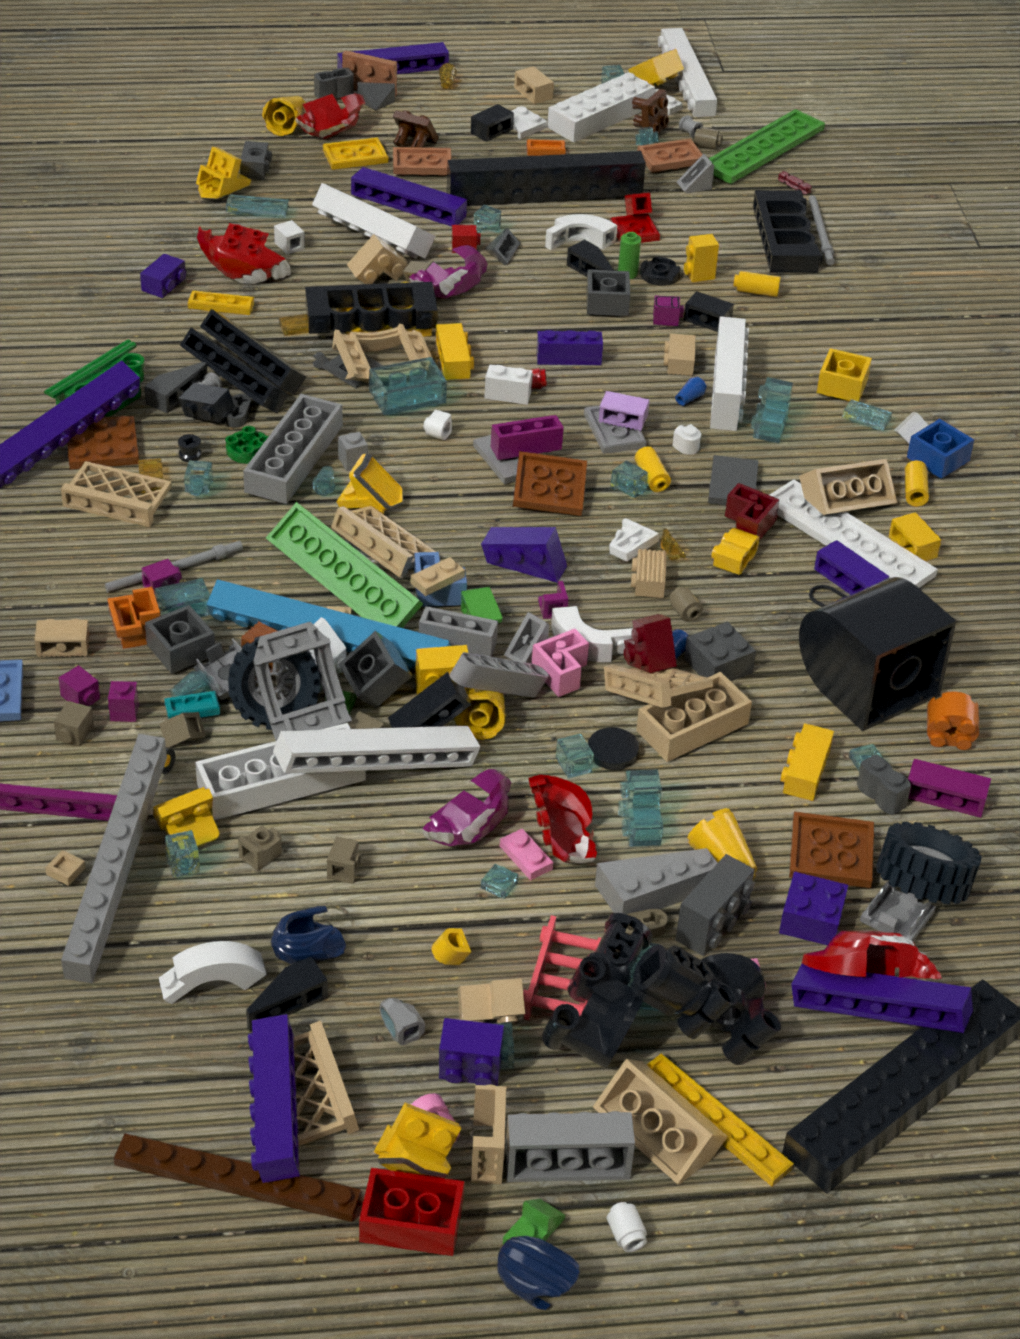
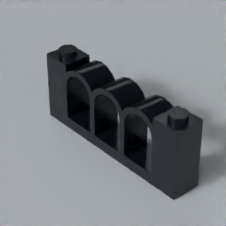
M755 190L753 211L770 273H818L819 265H822L823 254L819 252L818 245L815 244V236L810 233L811 222L805 217L807 200L803 197L801 190Z
M432 282L305 287V306L309 334L331 333V330L349 332L356 329L357 326L366 331H377L385 328L387 325L391 328H396L399 324H403L405 329H410L414 326L416 329H433L437 325L438 309ZM412 305L408 309H396L392 306ZM382 306L381 309L375 311H369L362 308ZM353 307L352 310L346 312H337L331 309Z

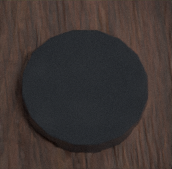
M654 257L651 261L647 259L642 262L640 276L644 281L653 285H671L680 278V266H676V262L672 259Z
M618 727L599 729L588 740V756L590 759L592 757L595 760L596 765L608 770L624 769L625 765L634 764L639 756V742L636 737L629 731Z

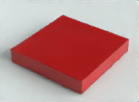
M648 213L610 218V221L617 225V238L619 242L621 236L627 232H635L639 235L641 243L660 241V234Z

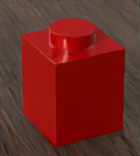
M651 194L625 195L626 215L652 213Z
M452 225V249L469 245L477 250V245H481V233H477L476 225Z

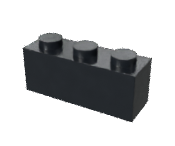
M447 672L389 716L388 720L392 728L443 727L468 708L471 702L465 688L454 682L449 676L450 673Z

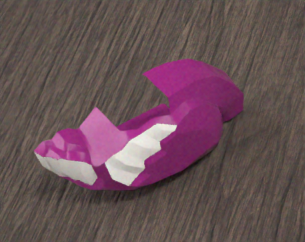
M469 245L460 246L452 250L464 258L465 266L456 269L450 267L444 270L433 262L427 270H419L416 274H412L409 279L410 282H432L435 297L447 299L464 293L478 285L481 281V275L487 271L488 263L485 257L475 248Z
M488 769L481 772L471 782L489 793L486 800L482 802L463 790L429 817L431 821L426 823L422 829L424 836L428 840L446 846L467 845L481 840L493 831L509 812L507 793L510 791L512 784L510 779L502 771L496 769Z

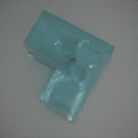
M767 377L765 385H760L758 398L761 399V403L757 404L756 413L753 415L751 429H754L753 438L774 443L780 442L788 419L793 382Z
M658 769L626 771L625 782L620 783V794L623 800L618 801L619 816L624 817V820H622V834L627 836L629 847L661 845L663 822L659 807L662 787Z

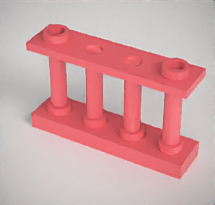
M551 915L548 926L543 925L541 930L540 942H542V947L529 989L523 990L525 1020H530L533 1006L554 1011L561 1004H569L577 1009L580 1016L587 1000L575 1004L539 996L537 993L540 985L568 990V984L571 979L544 974L546 963L577 969L583 960L550 952L553 942L595 951L602 938L598 937L596 940L555 931L556 916Z

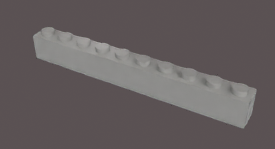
M138 734L61 959L64 979L93 983L167 759L165 738Z

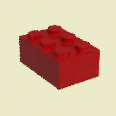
M371 1167L359 1219V1242L453 1256L463 1207L464 1181Z

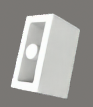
M489 365L485 377L484 399L528 405L532 390L533 371L523 368L504 367L502 365Z

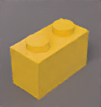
M713 234L689 236V242L686 245L687 259L684 263V273L688 275L691 282L715 280L719 243Z
M916 512L892 519L888 537L893 542L924 561L938 557L941 539Z

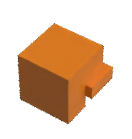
M152 587L132 590L133 596L131 594L107 599L117 638H120L123 649L147 645L145 622L160 617V610Z

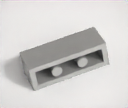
M425 607L419 621V633L449 640L451 646L467 645L468 653L492 657L497 644L498 621Z

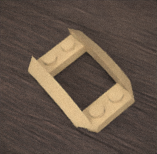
M399 324L396 328L379 332H350L347 335L341 334L340 330L334 331L332 350L339 351L348 372L346 380L364 382L394 380L420 372L434 364L422 334L414 329L412 332L406 330L403 324ZM402 344L411 362L410 365L398 368L371 369L364 353L389 349Z

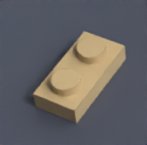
M449 557L411 575V584L423 595L427 596L464 578L465 570Z

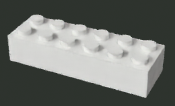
M625 73L549 107L548 128L574 143L642 112L639 109L632 108L633 98L648 99L654 94L655 87L647 81L634 76L632 73Z
M324 183L321 184L312 204L319 208L318 213L368 237L375 234L394 249L415 259L418 256L426 258L436 237Z
M720 317L710 422V428L737 431V424L742 422L749 335V328H745L746 319Z
M348 723L321 730L350 729ZM277 741L195 762L198 788H209L213 796L210 812L214 820L365 781L366 770L284 774L273 752Z

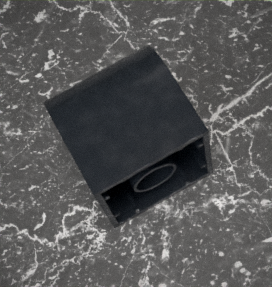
M891 577L806 614L800 624L799 647L806 670L816 687L863 732L922 705L933 697L937 698L940 696L956 620L912 582L900 577Z

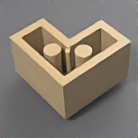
M373 234L349 261L347 266L354 276L364 284H373L383 272L397 281L403 275V271L409 263L400 252Z
M522 978L494 980L489 984L460 986L457 989L460 1020L482 1023L497 1021L498 1025L515 1024L514 1022H518V1018L525 1014Z

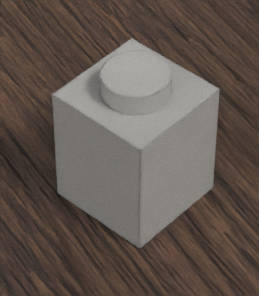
M360 432L338 436V458L345 470L350 471L362 454H368V444Z

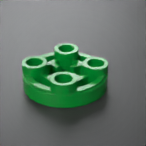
M245 426L242 428V431L226 437V454L235 462L249 464L269 436L256 431V428L253 426Z

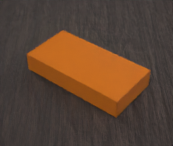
M527 140V156L562 155L566 152L564 140Z

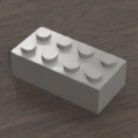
M612 1111L609 1113L580 1112L559 1114L552 1112L548 1114L519 1113L508 1115L505 1147L507 1182L629 1180L635 1147L632 1113Z

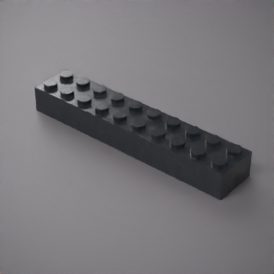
M641 151L447 160L446 193L467 199V206L625 198V195L643 193L646 162Z
M980 980L971 988L973 1011L964 1033L922 1026L786 1133L782 1154L827 1194L1020 1037V1007L985 980Z

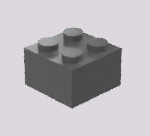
M588 270L586 286L587 314L595 316H629V271Z
M190 605L145 622L147 646L171 674L196 664V659L200 662L208 659L205 651L215 645L214 632Z
M727 621L688 636L684 660L699 676L708 678L721 672L730 681L753 673L756 650Z
M374 631L339 663L356 696L375 709L412 677L395 645L377 631Z

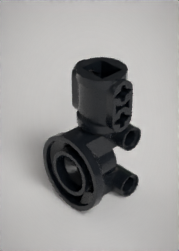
M612 913L608 916L605 922L606 931L595 952L590 953L580 962L568 984V993L572 999L578 1002H585L587 1000L580 1016L574 1006L561 1004L554 1010L542 1032V1041L548 1048L559 1050L566 1046L605 1069L614 1057L643 1003L628 985L632 977L630 972L642 950L649 947L653 937L650 929L636 917L623 913ZM628 926L633 928L631 935L625 933Z
M659 944L648 949L636 966L633 982L631 983L635 995L643 1002L668 1016H672L675 1012L682 1015L678 1019V1026L688 1038L696 1039L710 1026L718 1030L730 1031L731 1038L722 1045V1050L726 1058L735 1065L743 1063L781 1030L778 1018L771 1011L764 1009L765 981L763 972L748 957L734 953H719L700 960L676 945H672L667 949Z

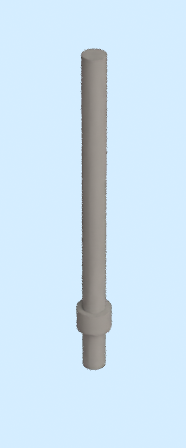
M811 195L809 203L822 245L821 252L826 259V263L833 265L834 250L832 245L829 244L816 196Z
M241 541L224 546L219 544L213 546L211 550L171 563L174 567L177 566L181 570L212 559L220 560L226 558L227 554L243 550ZM142 572L105 583L104 586L107 593L143 582Z

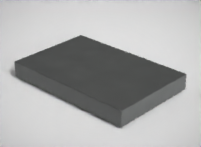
M714 455L708 503L726 505L727 495L738 483L756 490L759 460Z

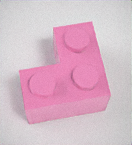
M572 629L533 645L532 664L540 666L549 674L545 683L558 697L580 689L581 667L587 665L589 643L576 629Z

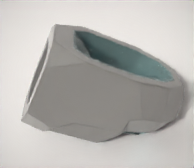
M390 997L380 1003V1013L383 1022L393 1040L403 1046L418 1040L425 1032V1023L413 1005L404 1003L398 998Z

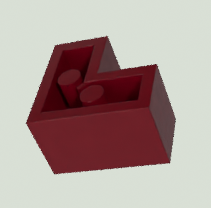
M738 483L727 495L725 517L736 521V529L760 536V541L777 520L780 499Z
M656 614L632 620V638L624 640L625 649L623 650V655L627 664L648 673L676 667L671 618Z

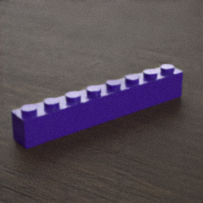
M121 360L1 443L0 488L5 484L12 483L22 472L29 471L39 460L49 457L52 451L59 446H65L76 434H82L93 422H99L106 413L116 410L123 401L133 398L139 392L140 377Z

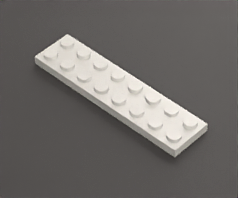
M796 480L790 481L770 494V496L780 499L778 516L826 546L838 540L889 575V578H904L920 588L937 575V568L849 513L821 514L804 498L802 486Z

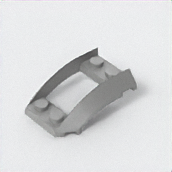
M311 622L259 637L254 657V666L265 710L276 741L281 731L321 730L352 721L344 702L345 698L335 669L330 639L324 636ZM314 649L317 668L327 701L282 715L268 663Z

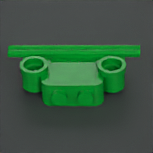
M127 339L44 390V394L53 399L55 398L56 405H58L121 360L140 377L141 383L144 381V357L137 353H128L135 349L137 345L135 342ZM141 384L139 385V392L133 398L126 399L116 410H111L104 416H111L140 398Z

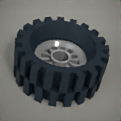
M256 637L252 643L249 644L247 642L243 645L242 650L234 656V661L229 669V695L232 698L236 711L239 710L241 712L242 718L246 721L247 719L251 720L252 725L256 727L264 725L267 730H272L262 696L259 693L260 688L255 686L258 680L255 678L254 657L259 637ZM310 651L270 662L273 663V669L269 668L270 675H278L282 679L281 683L274 687L275 694L278 692L281 697L277 701L282 715L316 705L318 701L317 696L320 693V676L316 661L313 659ZM276 663H281L280 668L277 670ZM285 667L289 669L288 671L282 673ZM291 674L293 675V678H286ZM285 684H293V686L290 688ZM282 689H284L288 693L284 695Z
M897 822L888 828L876 865L877 873L881 874L880 877L883 880H890L889 885L894 888H901L900 891L905 894L912 893L915 895V898L922 900V897L932 903H937V900H939L943 904H950L951 901L959 904L961 900L964 902L967 900L982 859L978 849L972 848L973 844L969 841L963 842L962 837L957 834L953 836L949 834L950 831L942 829L941 831L935 829L936 826L929 824L926 827L919 822H914V825L909 822H902L901 825Z

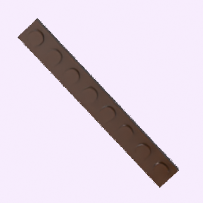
M124 1133L114 1156L115 1166L349 1222L353 1221L361 1199V1189L303 1175L263 1183L259 1171L253 1170L252 1163Z

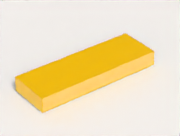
M193 290L187 303L188 309L206 311L213 309L216 312L250 315L254 306V297Z

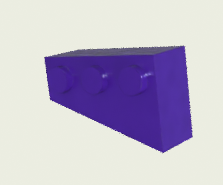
M491 527L481 543L486 561L492 565L558 583L567 568L556 527Z

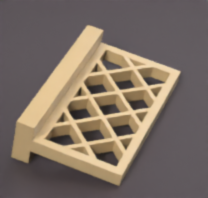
M85 461L70 484L64 483L61 487L63 507L150 527L154 522L153 514L171 489L172 483L171 481ZM88 470L98 472V474H94L91 476L86 475ZM109 477H119V479L113 481L107 480ZM102 480L104 482L102 484H98L95 486L91 484L92 482ZM140 482L141 484L130 487L128 483ZM87 484L88 488L81 487V485ZM124 485L125 487L121 490H113V488L117 486ZM153 487H161V488H162V489H160V490L153 491V492L150 490V488H153ZM108 489L110 493H106V492H102V491ZM142 490H145L147 492L146 494L136 496L134 494ZM125 495H130L131 498H127V497H123V496H125ZM152 500V503H148V502H144V501Z
M344 506L339 507L331 525V529L400 578L406 576L408 569L414 567V553L436 552L372 506L352 511Z
M613 664L604 666L606 691L662 708L671 706V697L713 687V679L674 668L648 673L638 668L627 669Z
M321 1021L310 1024L311 1031L294 1037V1051L297 1046L308 1042L311 1046L305 1056L294 1053L295 1061L300 1062L295 1072L296 1083L300 1082L309 1086L303 1097L296 1094V1102H298L297 1123L307 1126L303 1134L298 1135V1146L344 1129L347 1130L348 1134L359 1131L353 1108ZM307 1065L319 1069L313 1080L301 1076ZM315 1089L327 1092L321 1103L309 1099ZM305 1105L317 1109L311 1120L299 1116ZM324 1112L334 1115L337 1120L328 1125L318 1123Z

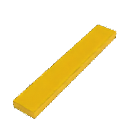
M662 1053L646 1064L728 1137L722 1145L771 1187L793 1170L794 1163Z

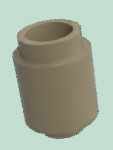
M703 127L696 129L694 144L711 149H717L718 146H721L723 135L720 134V130Z
M678 587L670 594L671 606L684 621H694L701 616L703 605L689 589Z

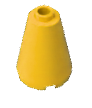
M300 96L277 97L269 100L262 112L267 129L278 136L294 132L298 126L295 122L296 117L303 115L305 112L302 105L306 103L305 100Z
M471 688L467 692L471 705L454 718L456 725L468 726L476 739L485 740L493 738L502 730L506 720L504 693Z
M724 808L713 812L712 814L715 818L708 822L704 818L690 831L687 836L689 841L687 842L694 850L707 848L717 863L727 854L755 869L753 880L756 878L755 873L758 868L735 815L730 809Z

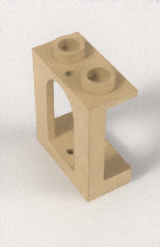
M475 1086L473 1126H493V1137L473 1136L471 1183L502 1184L505 1144V1086Z

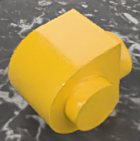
M462 928L446 929L432 944L431 948L435 959L446 965H460L471 953Z

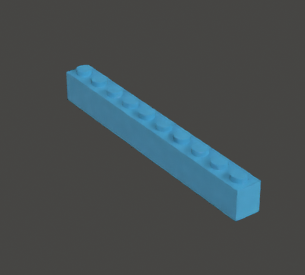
M218 579L206 604L211 616L216 620L233 621L241 627H254L260 621L280 631L307 622L315 624L322 617L328 622L345 645L346 652L349 653L356 649L374 631H377L395 645L409 671L411 669L416 670V649L451 646L449 640Z

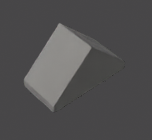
M703 154L683 174L677 183L687 194L712 189L714 164Z
M528 612L504 656L514 661L531 663L533 645L548 639L549 623Z

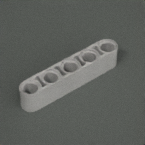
M463 652L449 676L454 682L467 688L536 697L549 674L540 666L532 663Z

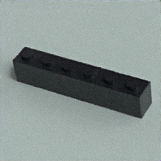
M211 309L200 325L203 330L287 392L295 395L306 379L305 375L215 310Z
M192 327L180 344L182 348L201 362L207 363L209 368L254 401L275 413L279 412L289 394L210 337Z

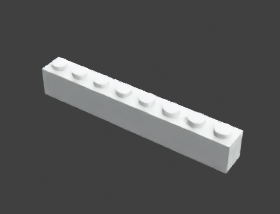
M661 29V36L658 37V46L661 47L662 54L676 48L684 69L678 72L679 76L675 77V82L679 85V91L683 93V99L688 104V110H691L693 117L715 116L717 98L683 29Z
M468 726L281 731L273 752L284 774L472 766L479 752L480 745Z

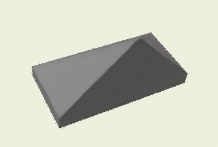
M358 82V94L363 95L366 106L376 111L395 102V83Z
M506 228L485 250L503 265H506L520 242Z

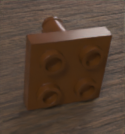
M659 89L648 99L633 98L632 108L642 111V116L638 114L634 116L633 122L637 123L633 124L635 127H643L644 140L651 141L669 125L666 90Z
M395 110L393 118L399 131L393 141L394 145L405 147L409 136L414 138L410 147L423 148L426 141L437 143L439 136L428 117L424 115L416 116L406 110L402 112Z

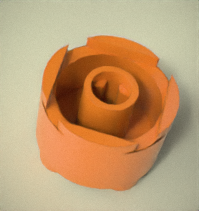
M962 692L942 693V697L936 700L933 697L928 702L927 735L931 745L934 747H942L944 745L956 746L960 750L971 748L972 743L979 736V705L971 700V696Z

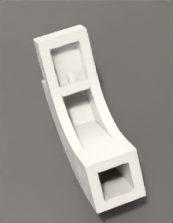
M574 214L555 219V225L546 230L545 247L553 250L567 242L585 239L600 249H604L616 243L617 225L607 219L594 215Z
M577 606L553 608L551 627L554 636L576 629L589 643L587 659L589 661L611 662L612 655L623 654L625 649L624 640L632 638L631 631L633 628L597 630L589 627L581 620Z
M216 941L191 947L174 956V967L159 977L163 999L173 1004L190 990L205 982L214 980L229 981L246 990L267 974L262 955L259 951L238 942Z

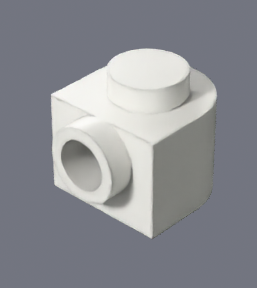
M435 409L430 417H427L424 421L423 428L426 435L445 440L452 432L451 414Z
M692 424L685 427L680 425L674 431L672 446L683 454H695L699 451L701 432Z

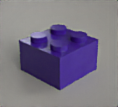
M794 872L782 914L779 933L828 945L833 937L837 935L848 885Z
M444 1018L439 1047V1079H444L450 1083L468 1082L475 1083L476 1085L498 1086L503 1055L504 1025Z

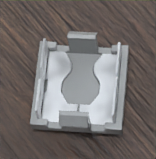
M888 880L863 912L860 921L878 931L900 933L905 938L914 941L934 914L936 906L932 905V902H926L925 904L919 902V899L915 898V895L912 893L905 894L895 890L894 887L889 885L890 880Z

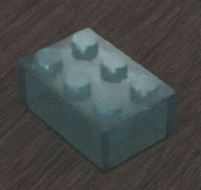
M432 357L369 369V391L384 416L446 403L447 381Z

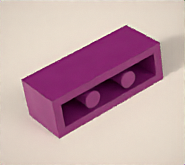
M557 415L493 424L490 447L497 460L519 457V451L538 454L562 450L564 427Z
M914 758L908 777L911 784L908 799L981 818L991 778Z

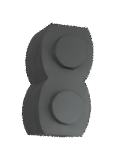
M338 68L333 71H323L314 74V95L316 98L319 99L333 94L335 98L341 99V97L354 94V74L349 68Z
M873 755L861 762L857 786L860 791L866 796L875 799L878 807L890 815L905 809L911 788L909 780L901 773L894 771L891 765L878 755Z

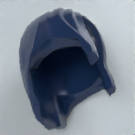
M316 906L287 914L277 923L271 938V946L275 956L288 964L304 960L308 957H312L315 963L339 957L344 954L346 943L341 932L333 925H323L313 919V916L316 914L328 912L326 906Z
M530 1236L511 1237L498 1252L497 1272L506 1288L537 1309L546 1311L551 1305L537 1296L560 1297L568 1292L579 1278L580 1265L569 1254L539 1238Z

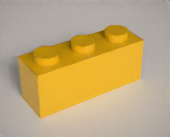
M462 323L437 324L436 346L444 380L470 379V370H474L473 356L471 357V346L468 344L467 331H463Z
M804 723L801 733L796 732L792 746L795 747V750L790 749L786 762L789 767L784 766L780 779L781 782H784V794L814 801L831 750L834 736L833 730Z

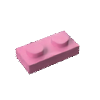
M523 829L500 839V847L530 881L553 870V861Z

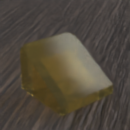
M663 528L660 546L662 550L667 552L666 555L671 561L685 558L686 555L667 528Z

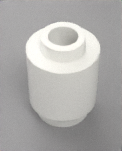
M626 1202L614 1205L607 1215V1221L618 1246L622 1247L625 1252H634L641 1249L647 1243V1231L635 1205L627 1204Z

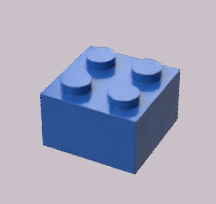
M938 419L911 436L907 458L912 461L924 462L929 472L942 479L970 461L974 439L945 421Z

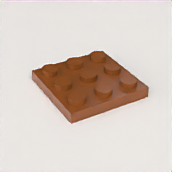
M123 415L102 418L99 422H93L82 434H76L67 443L70 470L80 469L85 461L108 467L139 464L134 416Z
M519 451L513 507L582 516L587 461Z
M794 811L789 878L793 877L794 872L849 886L871 888L874 822Z

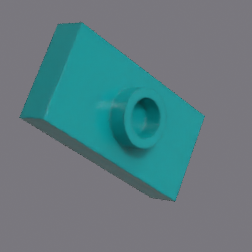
M216 691L164 698L168 719L181 713L199 712L200 718L220 715Z

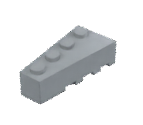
M705 848L597 863L595 886L613 913L629 914L648 909H663L682 902L715 867L717 861L708 849Z

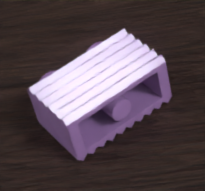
M606 391L600 404L599 422L612 424L613 426H625L626 428L629 427L630 429L634 428V430L638 429L641 431L648 416L650 400Z

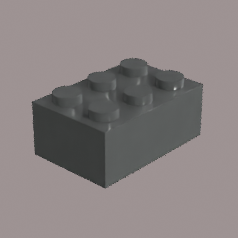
M725 854L681 903L676 941L702 956H705L711 948L715 949L719 945L722 935L726 931L730 932L735 926L737 918L741 914L745 915L750 909L752 901L749 899L755 886V882H753L755 869Z

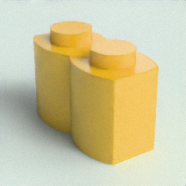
M732 528L728 533L725 532L721 543L713 548L711 558L714 559L713 566L740 575L745 570L748 562L755 556L760 536L736 528Z

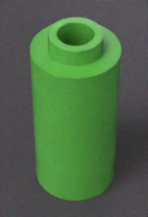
M635 232L623 234L620 240L618 271H629L630 279L638 276L641 237Z

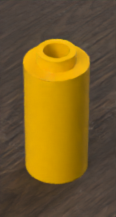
M740 271L739 275L735 274L733 287H737L738 292L778 297L781 277Z
M649 446L639 449L634 459L648 486L653 492L666 490L671 483V478L655 449Z
M917 460L911 461L905 466V497L907 503L915 507L926 504L929 499L927 466L924 462Z

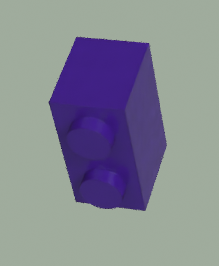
M162 254L140 273L141 291L160 298L166 296L186 279L185 260Z

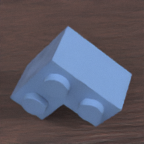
M439 552L414 553V574L440 562ZM466 572L464 578L427 596L423 595L415 587L416 598L423 603L422 606L427 607L461 605V591L467 590Z

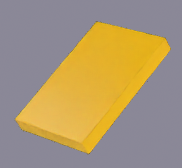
M378 137L323 144V152L332 170L388 163V155Z

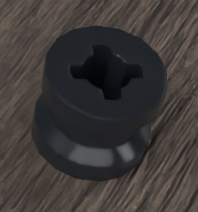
M186 434L178 439V446L180 448L179 458L182 461L191 463L201 458V440L198 436Z

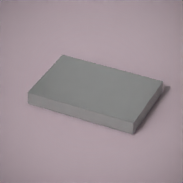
M600 406L584 408V416L603 454L646 447V440L638 429L634 430V428L630 429L625 426L600 423Z
M491 435L474 439L473 447L503 484L515 482L518 457L497 460L490 447Z

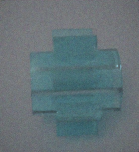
M653 127L640 128L639 134H635L636 145H648L659 142L658 132H653Z

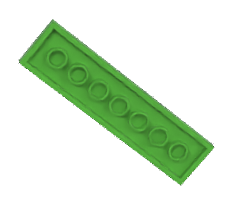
M795 109L710 157L709 160L714 164L713 176L732 184L823 131L825 123Z
M297 502L266 537L270 543L348 607H351L362 618L403 628L423 605L418 598Z

